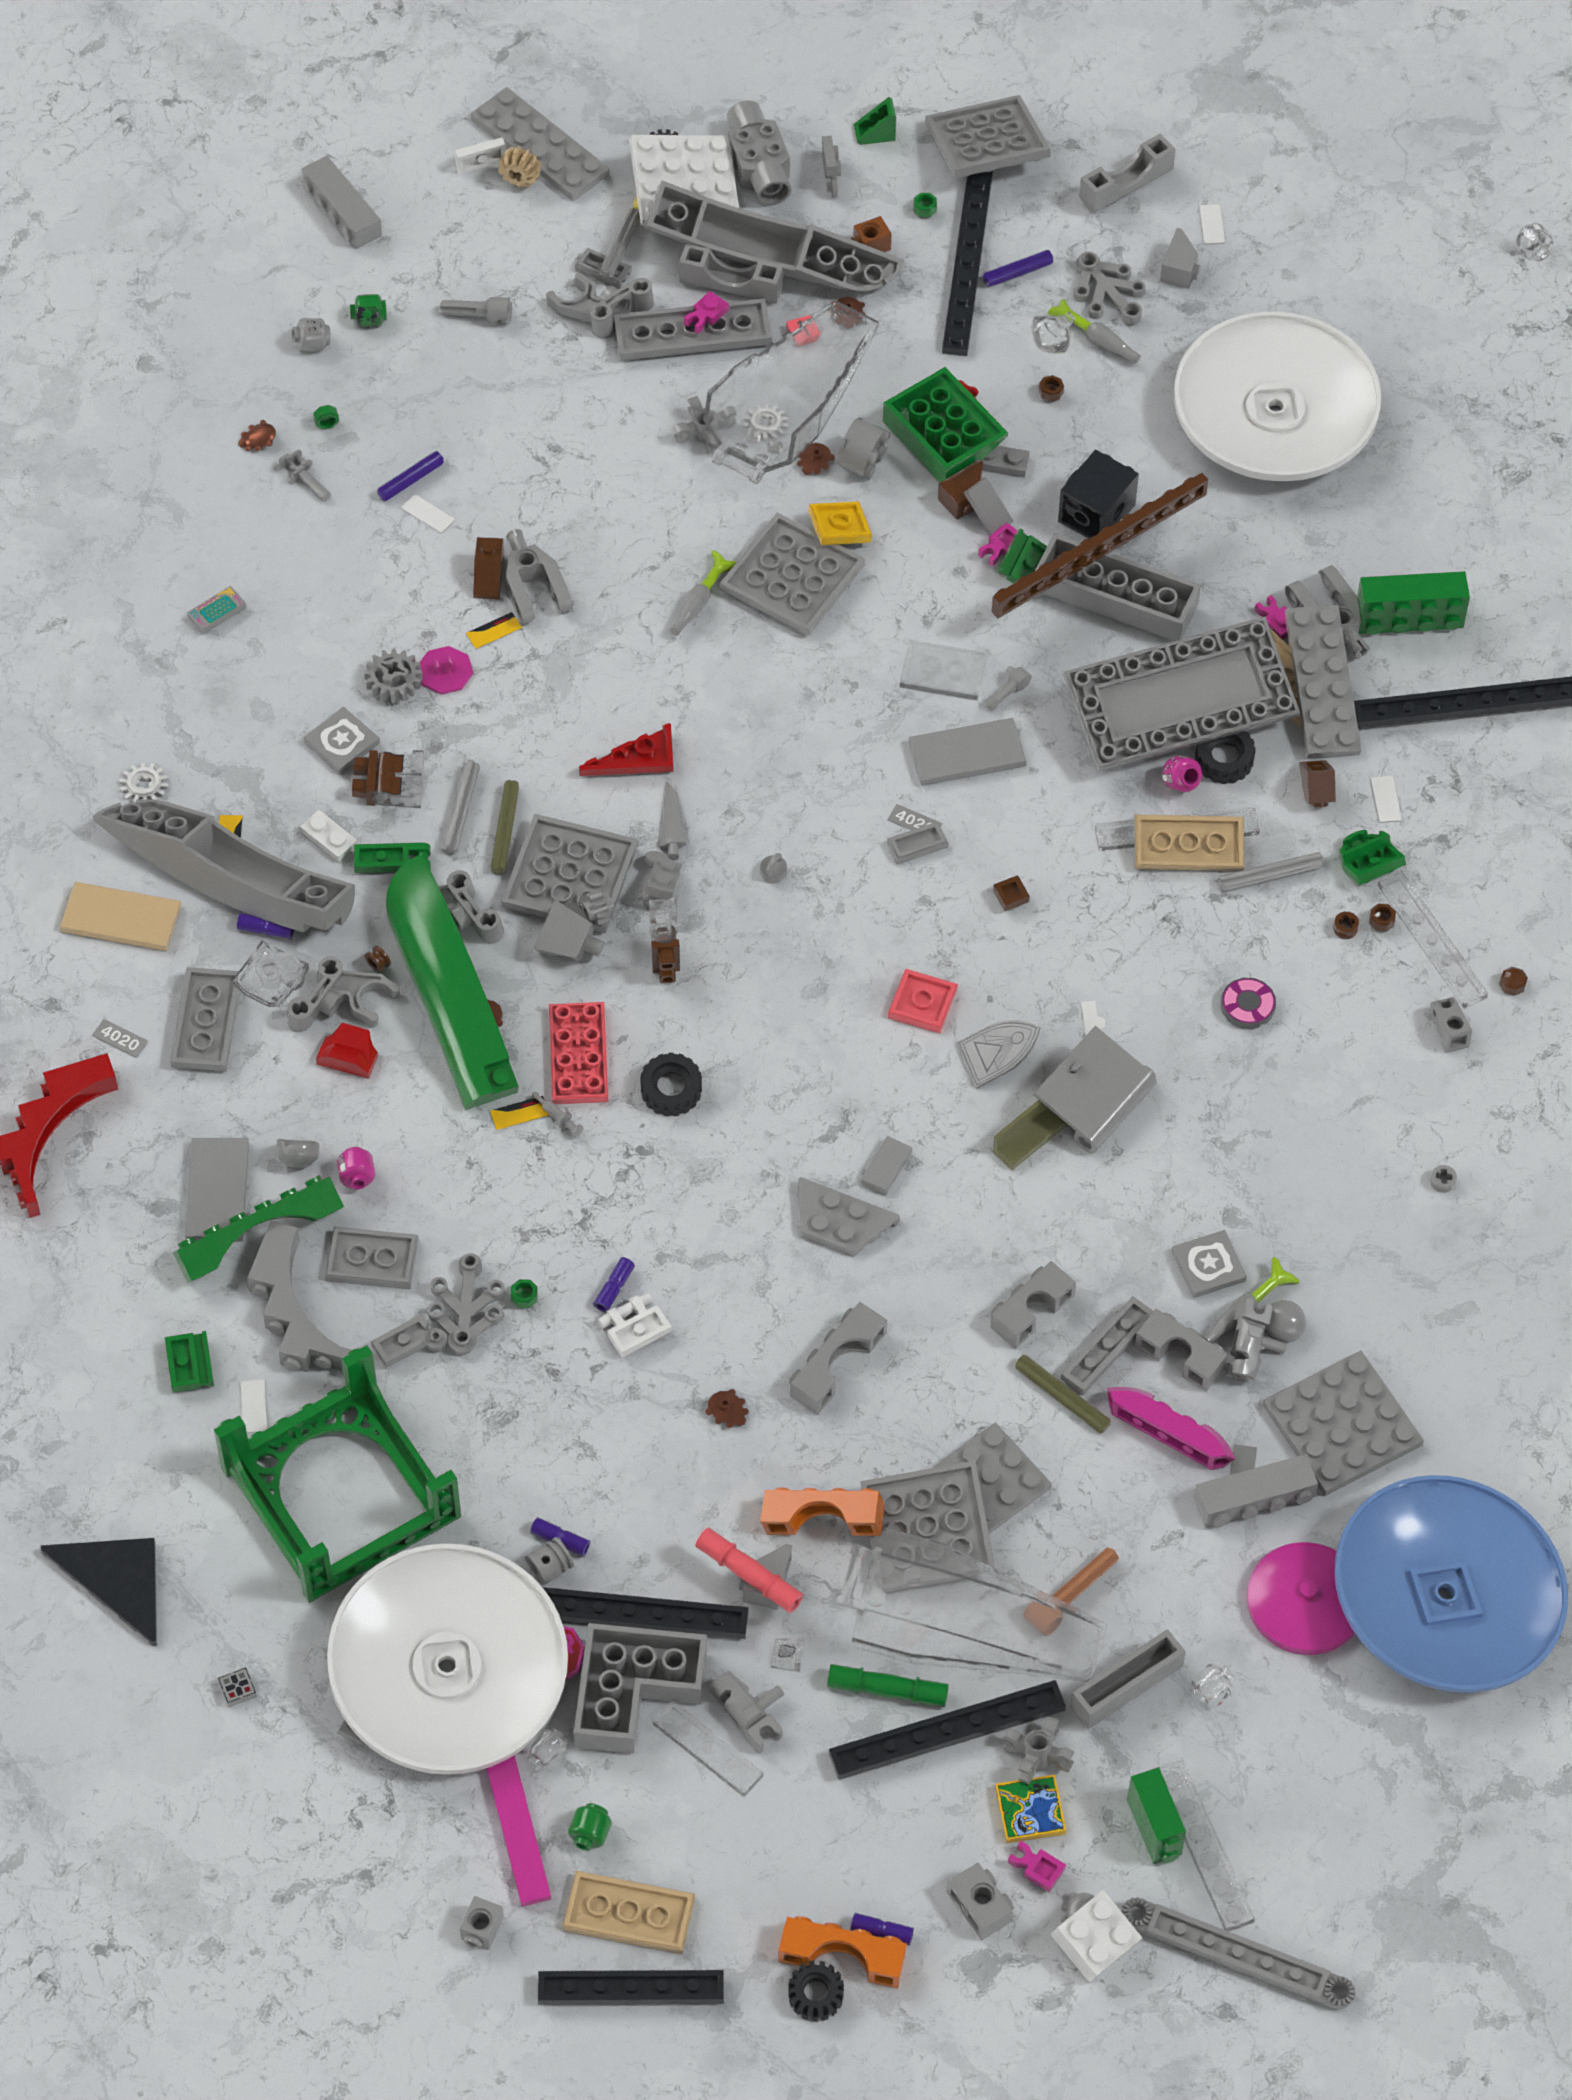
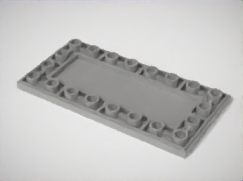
M1265 616L1071 669L1063 674L1097 772L1298 717L1300 714Z

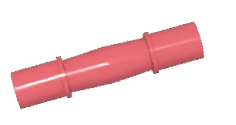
M710 1527L701 1533L695 1546L718 1562L719 1566H726L743 1581L761 1591L763 1597L769 1598L791 1614L797 1609L804 1597L803 1593L783 1580L779 1574L774 1575L758 1561L737 1549L735 1543L729 1542Z

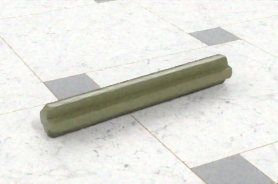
M507 780L504 783L491 861V872L493 874L502 875L506 871L519 792V783L516 780Z
M1024 1354L1017 1360L1015 1365L1017 1370L1099 1433H1104L1108 1429L1111 1422L1108 1417L1038 1363Z

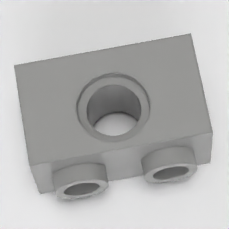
M976 1863L948 1881L947 1894L982 1941L1012 1922L1014 1906L1007 1894H1001L996 1888V1880L988 1869L983 1870L981 1865ZM985 1896L990 1901L986 1904H980L976 1902L975 1898Z

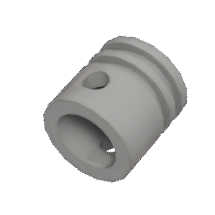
M557 1537L525 1556L530 1571L543 1586L560 1576L562 1572H566L568 1568L574 1567L568 1550Z

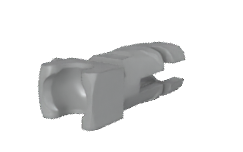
M1251 1297L1243 1298L1237 1303L1234 1320L1237 1321L1232 1350L1230 1351L1231 1356H1234L1235 1360L1234 1362H1228L1226 1372L1227 1377L1243 1382H1249L1250 1379L1255 1380L1261 1364V1359L1259 1358L1261 1350L1266 1348L1283 1354L1287 1348L1286 1343L1264 1336L1265 1326L1270 1324L1272 1305L1267 1304L1265 1307H1258L1254 1311V1300Z
M730 1671L723 1673L710 1684L711 1690L709 1692L718 1702L726 1700L724 1711L729 1714L744 1732L746 1740L757 1753L763 1752L764 1739L761 1737L762 1735L768 1734L776 1741L782 1738V1727L771 1714H767L764 1709L784 1696L780 1686L777 1685L761 1698L753 1697L748 1692V1686Z

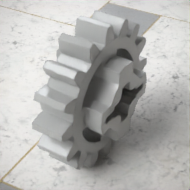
M395 648L392 649L391 654H387L385 650H382L381 657L373 655V663L367 662L366 664L367 670L364 671L367 690L371 689L373 697L380 694L381 701L383 702L387 697L391 698L392 703H395L398 697L405 701L406 694L413 697L415 695L414 689L421 688L420 681L423 680L421 664L415 661L414 655L407 657L406 650H403L400 654H397Z

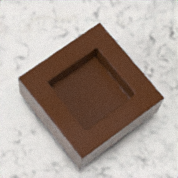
M1018 875L993 884V891L1004 911L1028 903L1030 900V895Z

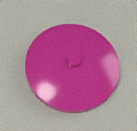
M1291 1543L1271 1551L1256 1565L1250 1577L1247 1590L1248 1611L1257 1630L1273 1645L1295 1654L1317 1655L1341 1647L1355 1634L1344 1615L1336 1590L1334 1575L1336 1550L1317 1543Z

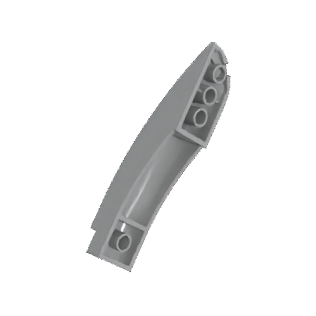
M663 180L657 188L644 227L685 244L689 243L710 248L713 254L738 263L754 266L759 260L784 265V276L853 292H868L885 286L897 275L904 263V260L812 224L808 226L757 214L707 198Z
M151 799L136 800V803H129L123 806L121 803H117L93 815V821L162 871L191 888L249 915L304 933L311 926L327 931L334 923L343 925L351 913L355 898L354 884L311 872L285 862L238 837L214 821V816L169 802Z

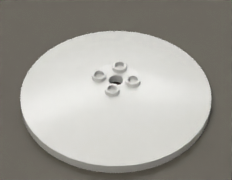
M1258 312L1226 320L1212 327L1196 339L1179 364L1175 378L1174 405L1179 422L1188 438L1212 461L1235 473L1251 478L1269 481H1296L1329 473L1349 462L1364 448L1377 426L1381 407V388L1377 373L1368 356L1351 338L1340 330L1320 320L1304 315L1287 312ZM1279 406L1282 410L1272 411L1269 407Z
M449 1543L420 1546L400 1552L387 1558L363 1575L346 1595L336 1613L330 1631L327 1651L330 1688L341 1715L353 1732L372 1750L398 1765L416 1771L446 1775L469 1773L492 1767L511 1758L529 1745L545 1728L559 1704L565 1685L568 1663L567 1641L563 1624L552 1600L540 1584L524 1569L503 1556L479 1547ZM443 1660H450L455 1664V1669L452 1672L446 1673L441 1671L438 1665Z

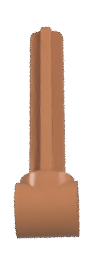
M1110 1548L1104 1549L1050 1598H1035L1025 1608L1022 1617L1043 1636H1048L1060 1624L1062 1620L1061 1611L1119 1560L1116 1551Z

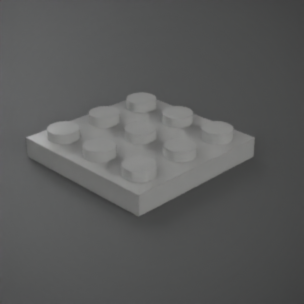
M996 1422L933 1467L976 1460L989 1534L1049 1491L1052 1483Z

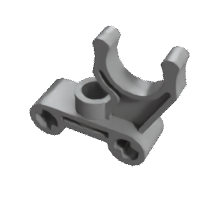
M579 272L575 275V282L577 287L585 291L581 297L575 300H562L557 297L554 291L546 293L547 304L554 308L559 315L590 322L593 334L601 338L613 334L615 330L614 314L629 313L633 310L638 312L649 311L654 306L652 283L646 278H637L619 290L614 286H609L602 291L600 296H596L594 282Z
M462 870L452 872L447 878V885L438 887L457 927L463 930L471 924L485 942L496 943L501 940L504 935V928L499 913L493 909L481 911L473 900L475 890L470 875Z
M325 957L318 964V985L307 999L297 997L289 1002L287 1024L293 1031H306L321 1012L332 1017L341 1002L347 1001L352 1016L374 1028L378 1024V1014L368 1011L362 1006L360 1002L362 995L372 989H380L386 991L392 998H397L400 993V985L392 982L383 974L343 971V965L339 959Z

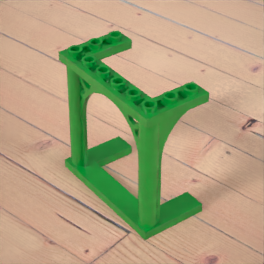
M367 1345L360 1349L351 1350L342 1358L346 1386L339 1390H331L324 1398L315 1403L304 1405L299 1412L288 1418L283 1417L267 1430L263 1432L258 1431L248 1438L245 1423L240 1416L224 1420L214 1429L222 1471L227 1478L231 1475L248 1499L300 1579L303 1595L308 1603L313 1602L387 1558L396 1555L461 1518L457 1477L452 1470L436 1478L430 1471L384 1400L377 1385L373 1353ZM352 1408L356 1409L358 1412L356 1420L351 1424H345L342 1421L343 1413ZM365 1416L368 1418V1420H366V1424L370 1425L371 1427H361V1425L364 1422ZM336 1418V1422H334L333 1424H326L330 1420ZM348 1432L374 1441L387 1453L425 1512L331 1565L329 1552L323 1542L311 1548L286 1510L280 1496V1478L287 1460L302 1444L323 1434ZM285 1445L287 1446V1448L282 1452L276 1451ZM266 1456H271L278 1463L274 1467L264 1468L257 1461ZM260 1475L273 1476V1480L270 1483H266V1477L261 1478Z

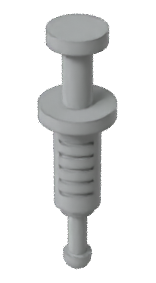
M532 1093V1097L542 1104L543 1110L557 1121L556 1125L559 1128L567 1126L572 1131L571 1135L574 1138L582 1133L583 1126L580 1124L576 1126L570 1121L572 1118L570 1112H563L550 1100L545 1101L539 1096V1093Z

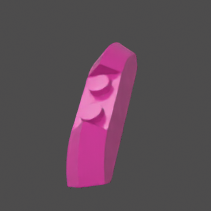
M1131 1387L1107 1388L1109 1407L1113 1416L1210 1470L1222 1469L1235 1460L1228 1443L1209 1425H1198L1190 1416H1182L1173 1411L1168 1404L1153 1400L1155 1395Z

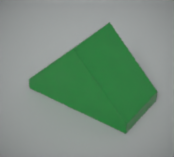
M886 98L854 123L858 144L895 141L896 114L892 98Z

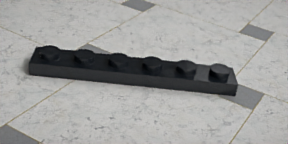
M724 1970L538 1971V2005L724 2004Z

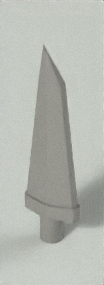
M667 782L660 849L668 850V858L677 860L679 858V848L686 846L687 841L678 794Z

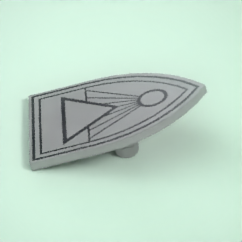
M1019 1020L1001 1021L958 1041V1047L975 1087L978 1089L1016 1068L1034 1047L1039 1036L1040 1026Z

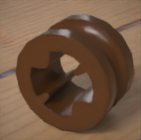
M1344 911L1339 913L1334 920L1333 931L1335 935L1342 939L1353 938L1358 932V917L1351 912ZM1346 922L1347 925L1351 927L1349 929H1346L1345 925H1342V923Z
M374 946L372 952H367L364 955L369 966L377 973L383 972L384 966L389 967L391 965L390 958L379 946Z

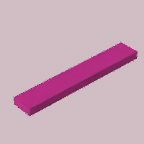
M514 1755L497 1765L486 1768L521 1907L551 1900V1894Z

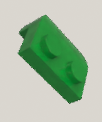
M1367 830L1351 833L1343 839V846L1339 849L1343 871L1359 886L1406 865L1405 856L1391 844L1390 835L1381 830L1379 835L1368 834Z

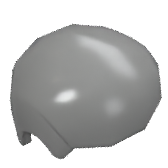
M277 1139V1156L288 1167L304 1168L310 1166L318 1159L319 1143L316 1141Z
M1280 1300L1272 1303L1270 1324L1265 1326L1264 1332L1270 1338L1286 1344L1296 1341L1304 1333L1306 1327L1303 1310L1292 1301Z

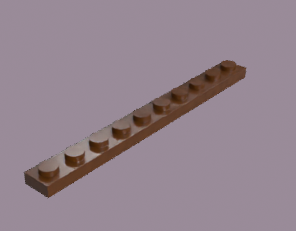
M1203 473L1186 479L1182 485L1173 490H1167L1160 498L1153 502H1147L1133 514L1125 515L1111 527L1103 528L1099 534L1090 539L1083 540L1072 550L1064 551L1057 559L1048 564H1042L1035 572L1028 576L1020 577L1008 588L1000 589L992 598L991 612L999 619L1207 495L1209 479Z

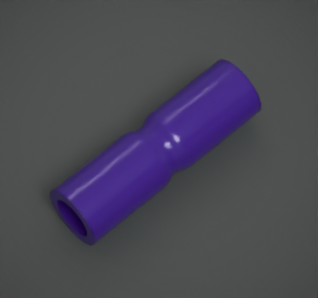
M240 913L237 920L238 930L259 934L265 933L270 936L292 939L294 929L252 915Z
M625 1257L619 1259L608 1281L604 1284L593 1302L595 1308L602 1312L610 1309L620 1292V1288L624 1286L635 1268V1264L630 1259Z
M539 1517L534 1520L530 1530L531 1534L547 1541L557 1537L567 1550L582 1557L586 1555L591 1543L590 1540L563 1530L561 1527Z
M854 1913L850 1931L856 1929L868 1931L872 1936L876 1937L893 1936L899 1938L903 1943H907L908 1946L911 1944L914 1933L913 1927L890 1921L884 1922L881 1919L859 1913Z

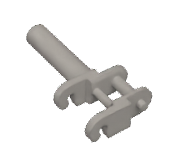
M296 450L292 454L287 453L279 458V465L277 463L273 464L275 471L290 465L295 469L293 471V478L291 476L287 477L289 484H293L301 479L322 500L326 501L330 498L331 493L307 472L313 462L310 459L305 460L302 457L301 450ZM298 460L301 464L296 466L294 462Z

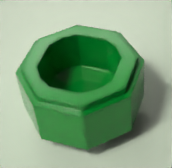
M919 193L914 197V213L920 217H931L937 212V198L931 193Z
M321 406L313 412L316 427L323 430L333 428L339 422V415L334 406Z
M519 1279L511 1285V1301L518 1308H530L537 1302L538 1287L531 1280Z

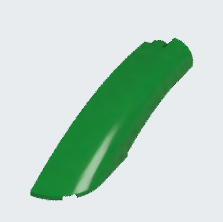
M422 854L416 856L401 866L394 874L387 890L386 913L407 971L410 973L440 1043L464 1109L468 1110L518 1093L519 1086L492 1010L458 928Z

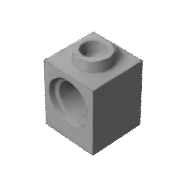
M474 1896L460 1926L461 1940H464L466 1945L474 1949H481L483 1947L490 1950L504 1918L503 1906ZM480 1921L486 1922L488 1924V1926L482 1930H478L473 1927L475 1923Z

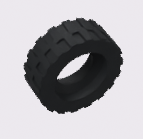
M1244 731L1197 744L1195 761L1201 766L1203 776L1211 779L1212 782H1220L1222 784L1236 783L1238 780H1243L1251 772L1256 747H1254L1255 742L1251 739L1250 734ZM1220 744L1231 745L1237 749L1238 758L1232 763L1218 762L1213 758L1212 750Z
M674 1052L664 1055L660 1054L658 1057L650 1059L649 1063L643 1067V1073L641 1072L640 1076L643 1102H646V1106L654 1110L655 1113L668 1117L669 1115L679 1116V1114L688 1113L691 1108L697 1105V1101H700L702 1075L699 1072L698 1065L694 1064L691 1058H687L680 1053L674 1054ZM665 1074H678L684 1079L685 1087L678 1095L668 1096L661 1093L658 1089V1080Z

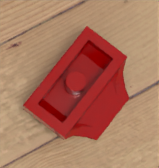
M342 1022L331 1035L325 1037L317 1054L316 1064L369 1079L378 1058V1052L373 1047L370 1031Z

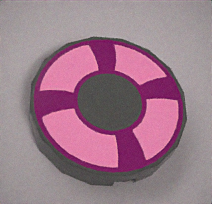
M1243 977L1234 980L1225 987L1222 993L1221 1010L1223 1015L1225 1014L1232 1025L1242 1029L1259 1028L1265 1022L1268 1023L1275 1013L1276 996L1272 988L1256 978Z

